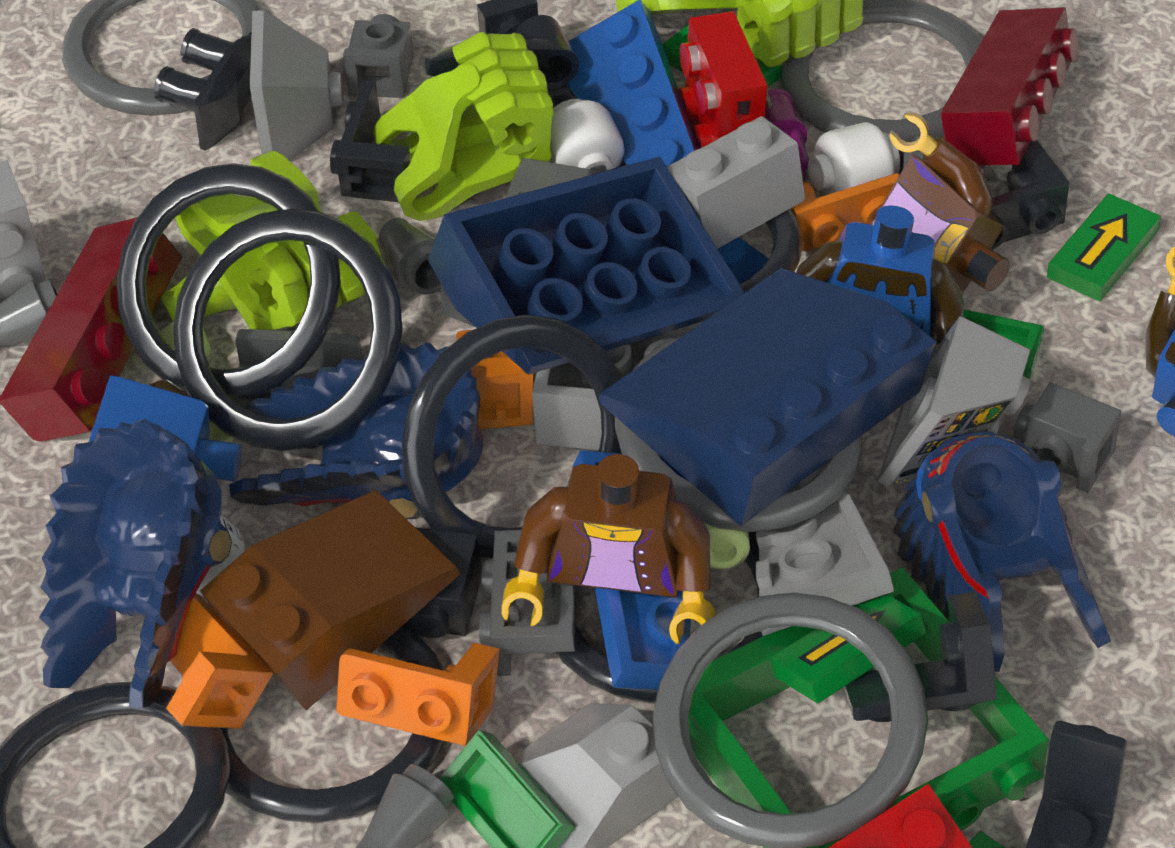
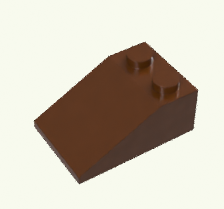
M374 490L251 545L205 585L200 592L222 619L272 670L273 676L307 711L338 683L340 657L347 649L351 648L372 653L456 579L460 572L377 490Z

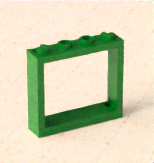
M903 567L891 572L890 577L894 592L887 595L922 615L926 634L922 635L914 643L930 662L943 660L939 639V624L950 622ZM790 626L764 635L712 661L704 670L693 691L688 720L690 742L697 759L724 793L733 800L756 810L792 814L723 721L790 688V686L775 678L770 658L816 628ZM995 677L997 700L976 703L969 709L997 741L998 745L899 796L888 809L929 784L958 828L962 831L971 826L981 816L985 808L1006 797L1011 801L1024 798L1025 787L1043 778L1049 739ZM843 838L826 843L821 846L803 848H829L830 846H832L833 844H835Z

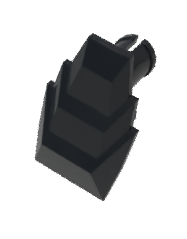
M192 28L183 39L180 56H183L181 61L188 65L193 64L211 70L212 73L209 78L204 80L177 71L169 66L163 67L157 76L154 85V94H156L154 98L156 101L166 102L195 112L200 150L206 151L213 147L241 124V113L251 98L252 31L247 36H242L235 42H231Z

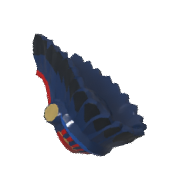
M401 342L398 362L387 388L369 413L341 436L317 446L306 448L316 449L323 445V458L320 464H308L304 468L283 469L281 473L260 474L256 478H243L229 484L230 497L240 503L267 506L290 502L295 505L309 506L319 503H347L377 490L406 519L414 518L418 513V509L413 503L404 477L402 437L406 413L421 378L437 357L449 346L436 350L430 342H425L413 349L404 342ZM366 357L363 360L344 358L337 367H321L315 380L296 377L292 389L275 388L269 399L256 398L246 404L244 408L261 416L280 419L310 415L328 407L348 390L360 374ZM471 369L460 378L448 394L437 418L433 440L434 465L441 486L446 493L466 479L476 467L482 454L483 434L478 426L480 393L477 390L476 378L472 376Z
M146 419L135 421L133 425L121 422L117 429L99 428L95 440L76 444L73 462L61 467L62 484L49 495L56 513L45 525L51 543L42 556L47 571L40 588L50 600L39 616L49 627L40 647L49 657L43 668V685L49 688H70L91 666L100 653L117 640L116 611L122 615H143L145 619L140 633L141 644L134 664L135 672L129 687V707L142 709L153 703L163 684L166 664L176 655L181 629L199 586L210 567L221 564L229 556L232 545L228 529L221 524L222 491L213 471L205 465L203 460L196 456L186 442L170 431L164 430L159 425Z
M983 431L949 438L925 458L917 472V477L905 487V495L895 509L894 515L897 523L893 528V532L901 539L897 555L912 562L911 577L925 583L928 598L932 602L937 603V608L945 618H950L948 595L976 591L991 626L994 672L1000 671L1005 656L1000 604L1003 594L999 582L1002 579L1031 577L1035 573H1043L1051 567L1060 579L1077 616L1096 647L1100 648L1111 642L1088 581V576L1073 545L1071 531L1066 523L1067 516L1059 504L1058 497L1061 495L1062 482L1055 462L1041 461L1028 446L1004 435Z

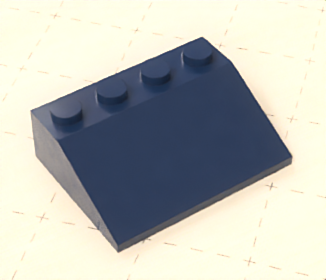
M660 156L444 214L428 258L430 265L455 309L476 328L496 319L520 315L557 318L582 329L606 351L703 322L744 294ZM523 347L502 351L528 375L569 362L566 358L543 349Z
M780 268L601 392L598 402L736 523L742 526L918 394L921 390L936 341L886 301Z

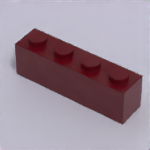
M1066 7L999 10L940 114L945 140L976 162L978 166L1019 165L1030 142L1036 141L1039 125L1044 115L1050 114L1052 99L1057 89L1063 88L1066 72L1071 62H1076L1078 57V34L1075 28L1068 27Z
M138 217L94 228L0 395V404L34 441L42 442L91 432L109 377H120L134 350V347L128 340L119 313L117 274L122 248L133 223ZM164 233L159 237L150 257L146 278L147 304L151 316L182 259V255Z

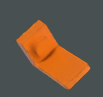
M900 174L888 175L819 198L816 197L811 184L807 181L803 182L805 201L790 208L800 222L804 240L802 252L820 248L828 241H839L846 224L851 222L871 224Z
M463 330L457 332L456 341L464 334L472 330ZM502 351L476 364L471 369V374L476 378L477 390L480 393L479 428L490 429L532 425L533 373L528 375Z
M195 594L181 629L176 655L170 660L183 675L182 682L166 709L182 726L241 729L272 677L273 672L200 594Z
M473 642L456 665L450 664L445 671L351 648L347 649L341 655L339 661L336 711L345 717L466 746L493 709L500 648Z

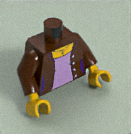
M913 112L905 113L904 116L920 128L921 136L914 142H906L898 134L891 131V142L896 149L902 152L919 150L923 153V157L919 158L912 154L881 207L894 205L903 207L914 216L912 232L929 235L935 240V259L948 264L962 294L971 281L986 291L995 290L1006 278L1010 262L991 249L1001 232L1002 224L990 213L993 198L980 167L940 136L934 139L928 135L927 122L921 115ZM875 217L870 225H874Z
M612 454L601 460L598 466L589 464L573 466L567 487H553L528 509L524 518L514 567L520 569L519 575L507 583L503 593L501 614L504 620L507 621L510 603L516 599L525 598L534 604L531 626L536 625L540 621L543 613L544 589L538 581L540 574L546 573L547 582L669 597H677V590L683 591V601L678 605L669 628L670 636L676 644H680L683 637L684 619H694L702 625L716 616L715 608L709 601L704 599L703 591L710 590L709 531L706 525L685 502L677 500L673 480L666 474L640 471L638 464L631 457L623 454Z

